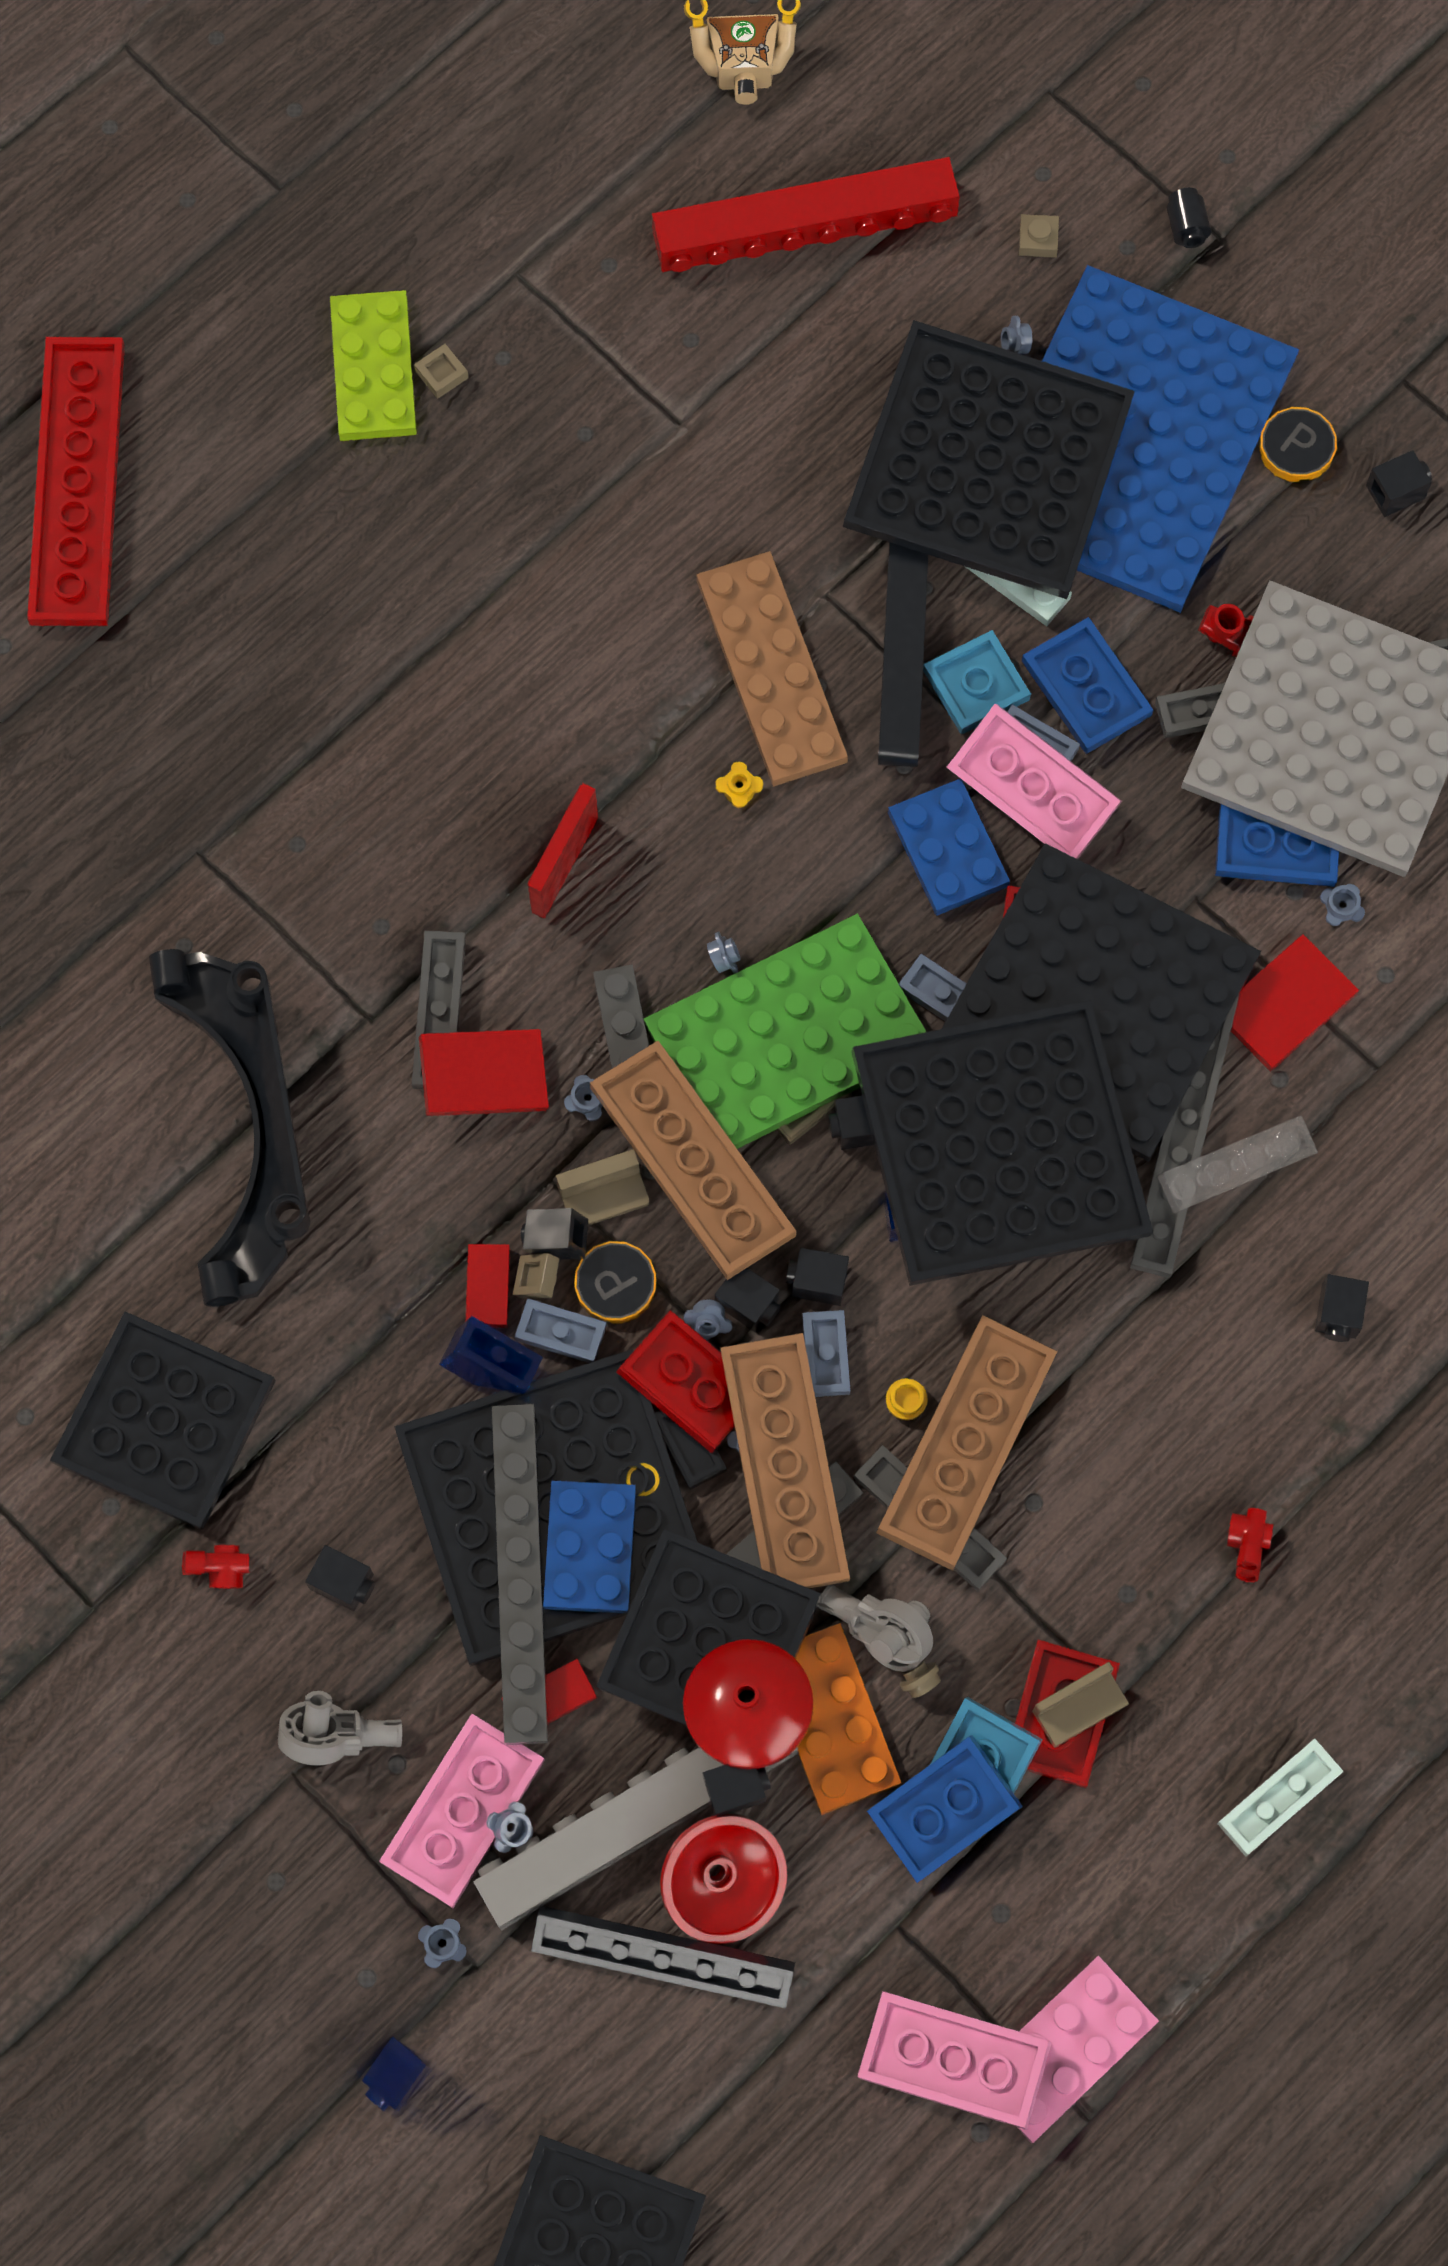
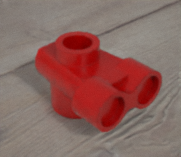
M1223 604L1219 607L1210 605L1203 616L1198 631L1206 635L1210 641L1220 643L1233 651L1232 656L1236 658L1254 616L1249 615L1248 618H1244L1243 612L1233 604Z
M1248 1508L1247 1515L1232 1513L1227 1546L1240 1548L1235 1576L1244 1582H1257L1259 1580L1262 1548L1270 1549L1274 1524L1266 1523L1267 1511L1263 1509Z
M214 1545V1553L185 1551L182 1557V1575L209 1573V1588H243V1574L249 1573V1554H240V1545Z

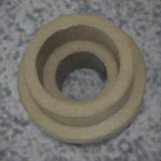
M923 1660L915 1669L902 1673L905 1678L899 1685L904 1692L908 1691L912 1698L922 1696L940 1683L941 1679L937 1674L939 1668L935 1662L926 1664Z

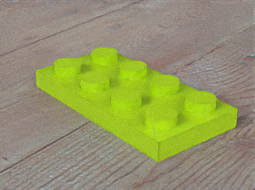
M406 290L330 296L340 441L417 435Z

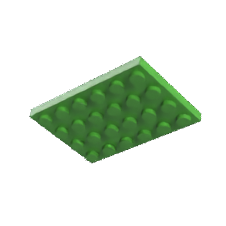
M858 913L644 1018L645 1027L653 1042H660L737 1149L817 1110L829 1102L859 1089L860 1085L851 1053L854 1046L926 1032Z

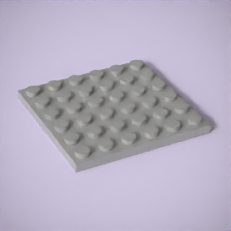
M1269 580L1181 788L1405 877L1448 775V650Z

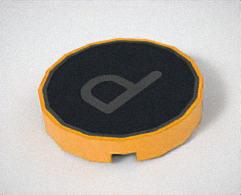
M1290 407L1276 412L1266 421L1259 439L1261 459L1265 467L1281 479L1289 482H1299L1309 478L1313 480L1329 469L1337 451V436L1331 423L1322 414L1305 407Z
M608 1241L594 1246L585 1254V1259H581L575 1271L574 1287L580 1305L591 1317L605 1322L622 1324L637 1319L649 1308L656 1292V1273L651 1260L640 1248L627 1242Z

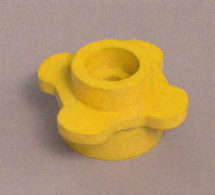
M743 762L733 763L731 771L725 777H719L716 780V790L719 793H724L727 800L737 808L746 806L754 794L763 789V780L758 776H753L747 770V765ZM737 782H742L743 786L741 788H738L735 784Z

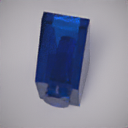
M471 1316L455 1331L439 1365L475 1386L524 1394L527 1392L543 1357Z
M392 2037L362 2079L370 2087L365 2095L382 2111H385L389 2106L399 2111L433 2070L401 2041Z

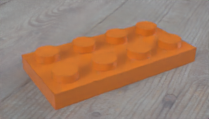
M841 1623L805 1636L796 1660L808 1676L814 1705L810 1727L804 1739L798 1745V1755L820 1814L823 1815L900 1786L902 1783Z

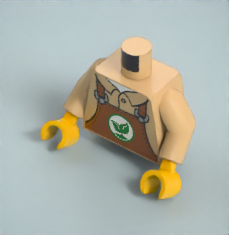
M687 0L684 5V12L688 18L692 19L693 23L689 29L696 61L709 76L716 77L720 89L735 90V101L737 103L747 105L757 101V88H769L772 85L773 75L783 71L794 53L797 23L793 22V18L800 10V0H796V6L792 11H785L782 7L783 0H778V8L783 13L781 21H778V14L707 17V24L703 21V17L708 11L707 1L700 0L702 12L699 15H695L690 11V3Z

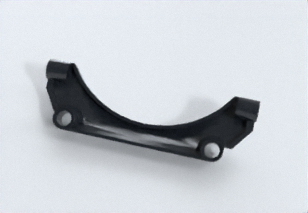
M166 949L157 951L149 956L155 999L166 1008L188 1019L204 1031L221 1048L242 1080L253 1118L254 1154L250 1179L243 1200L223 1236L197 1263L204 1305L220 1307L259 1296L288 1258L285 1241L302 1237L310 1227V1216L307 1210L271 996V985L265 969L255 961H243L235 964L203 952L185 954L184 951L179 949ZM250 978H256L261 981L256 989L251 991L241 989L242 984ZM288 1209H295L300 1212L298 1219L291 1224H284L279 1221L281 1214Z

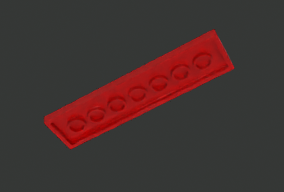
M46 337L27 614L30 626H108L125 348L122 337Z

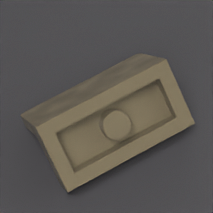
M634 1149L556 1175L557 1186L565 1208H573L588 1218V1226L649 1205V1198L640 1175L639 1162Z
M1110 1662L1100 1666L1035 1705L1032 1712L1054 1748L1129 1704L1111 1675L1114 1669Z

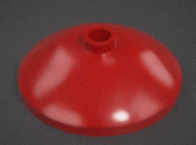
M737 1640L715 1648L695 1666L684 1691V1717L693 1740L709 1757L733 1768L757 1769L775 1764L784 1759L802 1742L810 1727L813 1716L812 1688L808 1676L800 1663L781 1647L761 1640ZM744 1690H751L754 1692L755 1697L752 1701L745 1703L739 1700L740 1693Z
M735 1814L707 1817L686 1829L669 1849L661 1872L662 1900L671 1919L689 1936L713 1944L733 1943L753 1935L773 1917L785 1893L787 1865L780 1844L771 1832L760 1823L748 1817ZM720 1864V1872L715 1876H710V1869L714 1865Z

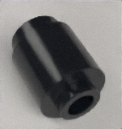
M1188 187L1176 190L1168 197L1169 203L1166 207L1174 242L1185 248H1196L1201 246L1211 235L1204 198L1198 194L1195 188Z

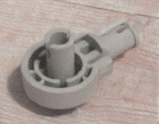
M833 1584L828 1585L824 1589L818 1608L848 1623L849 1632L853 1635L852 1637L863 1642L870 1654L882 1665L895 1671H911L931 1652L933 1636L928 1625L930 1613L921 1602L910 1601L907 1604L897 1599H884L881 1601L870 1594H867L861 1601Z
M312 1691L305 1696L304 1702L290 1706L281 1715L278 1745L279 1749L294 1761L307 1765H326L340 1760L343 1756H359V1751L362 1750V1747H401L402 1721L401 1719L364 1720L357 1710H342L340 1707L332 1704V1697L328 1693Z

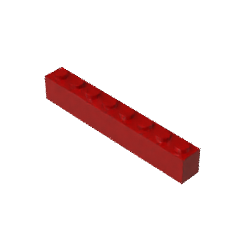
M950 157L656 212L652 213V228L661 271L683 272L698 265H720L730 259L740 257L757 258L767 252L782 249L793 251L808 244L819 242L830 244L838 241L840 238L850 236L866 237L875 234L877 231L892 228L903 230L912 227L914 224L929 221L935 223L944 222L951 217L958 216L960 196Z

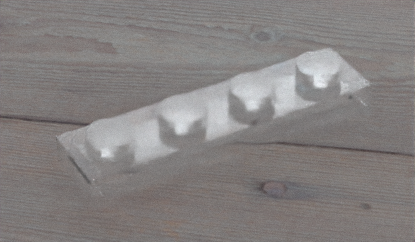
M1301 1115L1163 1172L1157 1177L1173 1213H1177L1318 1153Z

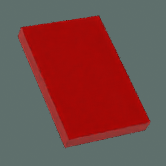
M584 783L579 786L527 883L532 913L544 919L598 820L596 789Z
M1302 934L1243 986L1239 995L1231 1032L1271 1072L1356 997L1359 989Z
M541 1029L428 1033L419 1036L426 1116L546 1111L549 1108Z
M670 1310L619 1367L616 1373L709 1452L713 1453L735 1427L721 1352Z
M1037 1640L1015 1724L1043 1739L1026 1771L1087 1788L1105 1719L1054 1748L1032 1711L1037 1703L1107 1662H1110L1114 1669L1111 1675L1116 1681L1120 1663Z

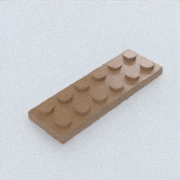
M771 552L762 553L696 574L699 589L773 787L848 763V755Z
M656 1041L590 1082L592 1092L727 1280L796 1237V1230L659 1041Z
M982 1315L876 1532L877 1534L953 1571L1057 1351Z
M803 1333L722 1347V1362L761 1569L809 1589L850 1581Z

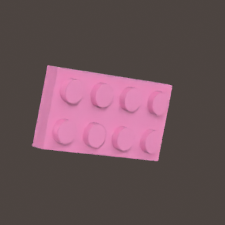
M998 704L993 705L947 766L949 770L1044 844L1046 843L1076 859L1080 857L1122 802Z
M471 1714L379 1862L446 1905L454 1908L496 1840L493 1831L486 1825L488 1816L493 1812L500 1813L508 1809L509 1804L512 1802H519L545 1759L522 1744L505 1745L503 1732Z
M1099 1955L1019 2031L1051 2042L1028 2129L1017 2127L1031 2143H1034L1159 2022Z
M882 1991L857 2077L871 2083L1027 2130L1051 2042Z

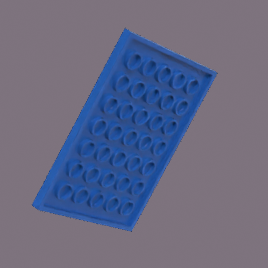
M1087 265L1042 361L1135 392L1077 571L1181 613L1257 447L1264 426L1272 414L1297 359L1299 349Z

